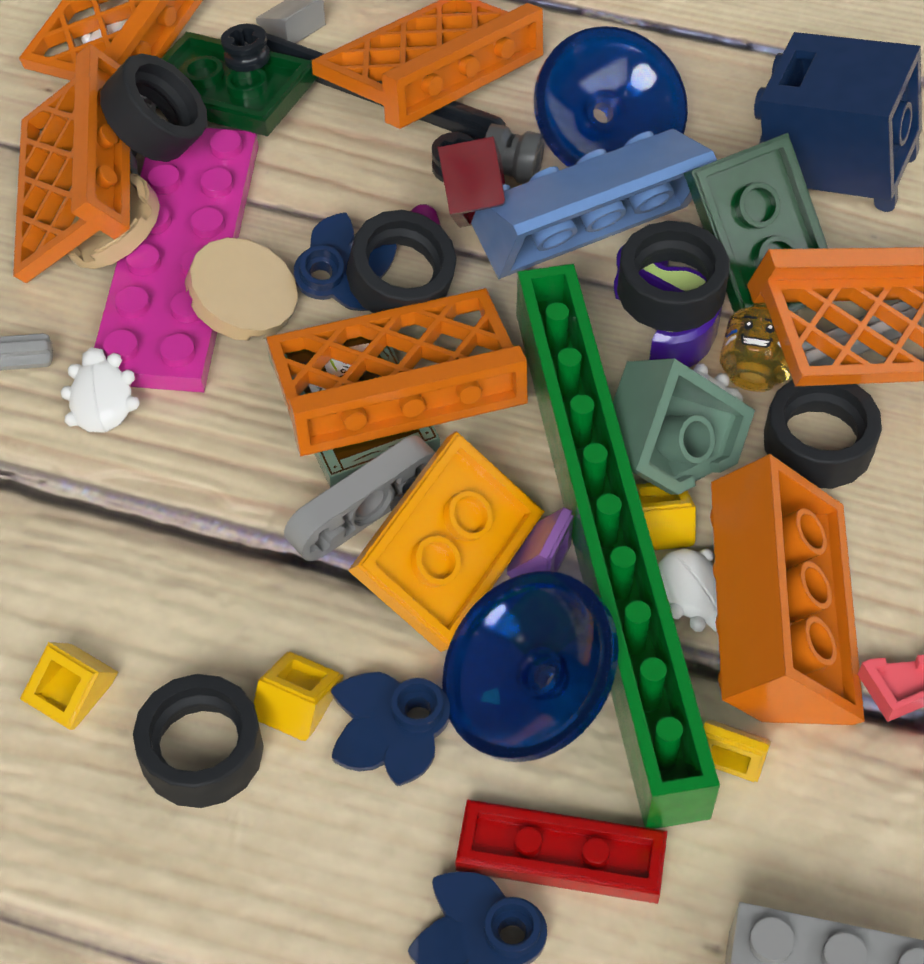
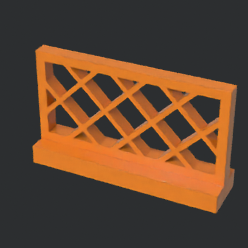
M62 0L19 59L25 69L71 81L75 78L76 55L89 44L120 65L129 57L138 54L162 58L203 0H128L126 3L105 11H101L99 4L109 0ZM93 7L94 15L69 24L75 13ZM128 19L119 31L111 34L108 33L107 25ZM98 29L101 30V38L76 47L75 38ZM67 42L69 50L51 57L44 56L49 48Z
M439 0L313 59V75L383 105L385 123L401 129L543 56V8L526 3L508 12L479 0Z
M91 44L76 55L75 78L21 120L13 276L25 283H28L99 230L115 240L130 229V147L119 139L107 123L100 106L101 89L121 65ZM75 217H79V220L72 224Z
M924 247L768 249L747 286L753 303H765L795 386L924 381V362L902 349L908 338L924 348V328L917 324L924 314ZM883 300H902L918 311L911 320L883 302ZM852 301L866 310L867 314L862 321H859L832 302ZM787 302H801L815 311L816 315L808 323L790 311ZM872 316L877 317L902 334L896 344L867 326ZM822 317L851 335L845 346L815 327ZM856 340H859L886 359L883 363L871 364L850 349ZM805 341L835 361L832 365L809 366L802 347Z
M486 288L266 337L268 351L293 425L295 442L300 457L528 403L527 359L520 345L513 346ZM478 310L482 316L474 327L453 320L456 315ZM411 325L427 328L419 339L398 333L402 327ZM441 334L463 340L455 351L433 345ZM363 337L371 340V343L363 352L343 346L347 340ZM477 345L493 350L492 352L469 357ZM386 346L407 353L399 364L378 358ZM304 349L316 353L306 365L284 356V354ZM331 358L351 365L342 377L322 371V368ZM421 358L438 363L413 369ZM365 371L382 376L357 382ZM309 384L326 389L300 395Z

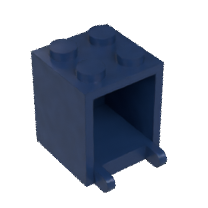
M794 32L784 52L776 55L772 67V76L767 86L760 87L755 98L754 115L757 120H761L762 127L759 144L788 133L807 189L874 198V205L878 210L883 212L894 210L898 201V185L908 163L916 159L919 152V136L922 131L921 46Z

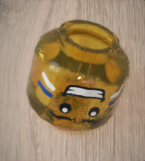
M765 302L740 309L730 316L719 356V362L724 372L729 375L730 381L736 386L752 392L769 391L774 386L788 380L791 376Z

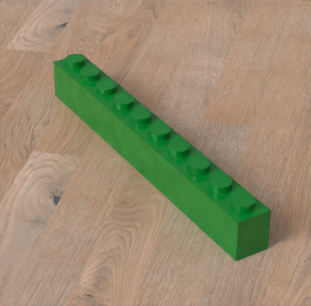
M574 264L517 271L516 317L564 508L572 510V515L574 516L572 540L644 827L657 829L710 820L720 783Z

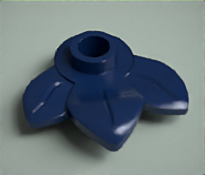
M343 212L329 216L314 227L310 248L297 258L293 275L298 289L310 298L318 300L333 298L347 309L369 311L361 306L350 291L346 275L354 240L353 225L347 213ZM396 244L382 245L370 253L369 266L379 278H382L390 269L396 254ZM323 270L329 273L331 277L320 280L312 277L311 274L315 271Z
M369 672L348 678L332 688L331 694L334 700L353 718L346 725L334 745L332 760L335 764L359 772L374 770L385 765L390 780L396 786L412 782L428 770L435 758L434 738L445 730L450 720L449 699L438 685L424 678H412L400 683L385 673ZM416 707L429 711V715L421 719L409 718L407 713Z
M473 872L445 873L434 877L432 880L433 891L444 917L436 920L426 928L408 949L410 959L416 964H531L544 950L547 940V924L543 914L534 904L522 898L505 897L498 885L490 877ZM507 926H516L524 932L525 937L517 944H508L500 938L499 933Z

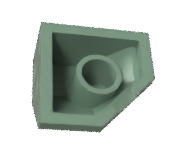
M675 358L627 361L613 400L632 472L671 495H679L696 486L695 481L713 472L721 473L738 464L755 412L753 408Z

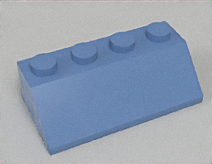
M670 129L654 135L651 131L643 132L627 141L624 147L607 153L605 149H597L583 156L576 165L560 171L556 166L543 169L532 176L529 182L514 188L504 184L505 204L499 207L475 211L471 224L497 278L501 279L517 273V271H522L688 207L693 198L684 173L714 162L717 158L711 149L675 129Z

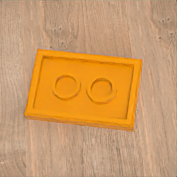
M456 431L444 440L348 571L436 649L442 652L451 649L545 511Z

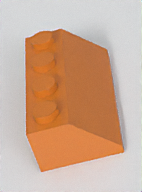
M771 454L712 481V510L710 518L714 533L715 561L713 563V573L716 579L717 616L715 623L719 635L720 672L718 682L722 700L753 718L767 723L856 725L864 722L861 679L857 675L860 668L843 504Z

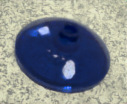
M609 26L593 27L567 37L553 49L544 61L534 88V112L541 134H543V139L547 146L567 167L576 165L583 156L594 150L605 149L608 153L622 148L627 141L643 132L651 131L654 135L670 129H675L682 134L685 132L688 104L685 87L678 70L670 58L655 43L636 32L624 28ZM599 109L603 111L607 117V123L599 122L594 117L593 110Z
M535 571L515 576L495 586L480 598L468 611L456 629L443 666L442 690L446 693L450 702L449 719L462 739L473 748L492 758L507 762H526L549 756L563 749L579 737L601 711L612 689L617 671L619 654L618 636L612 615L603 600L578 579L553 571ZM554 674L552 680H551L550 683L547 685L548 679L550 678L551 675Z

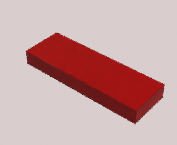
M467 799L455 870L658 904L668 831Z

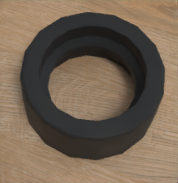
M138 54L129 57L107 80L100 91V106L107 123L126 145L151 160L169 162L179 158L203 134L207 127V109L200 93L191 81L174 65L157 56ZM140 94L159 107L168 119V122L153 112Z
M406 210L386 211L366 220L355 234L346 275L350 291L361 306L372 313L446 297L454 277L457 257L452 240L436 222L423 214ZM399 244L411 247L424 255L433 268L432 279L429 283L415 288H402L390 285L379 278L369 266L370 253L382 245Z
M664 221L649 224L633 233L621 249L617 294L623 308L637 322L655 330L681 332L699 328L713 319L724 303L730 259L723 244L708 230L687 222ZM662 261L682 262L697 269L706 278L707 282L693 290L683 292L664 291L650 285L639 275V271L652 263Z
M792 379L777 390L769 406L764 427V450L767 455L771 454L819 488L833 489L854 482L867 471L882 431L881 413L871 395L857 384L795 386ZM806 412H824L840 418L850 426L857 439L852 446L836 451L819 450L797 439L789 430L787 423L795 415Z
M194 674L171 680L150 695L138 711L133 730L136 756L143 776L156 794L178 806L204 808L224 803L246 789L260 767L264 745L255 705L241 687L220 676ZM201 711L221 713L230 718L236 725L238 733L236 747L229 757L214 767L199 771L178 770L168 765L162 757L160 748L161 737L171 724L185 715Z

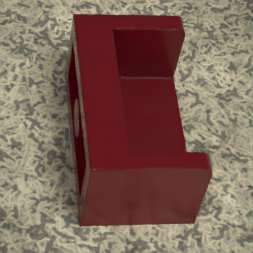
M494 136L438 147L449 213L459 228L472 225L471 222L475 211L499 207L505 204L503 185L506 182L501 154Z

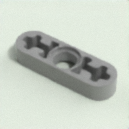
M417 435L401 440L298 509L287 522L284 537L305 560L314 561L324 557L391 511L390 503L398 494H403L402 487L409 478L418 477L435 454V451Z

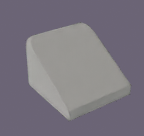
M284 0L256 17V23L271 35L297 43L326 25L324 1Z

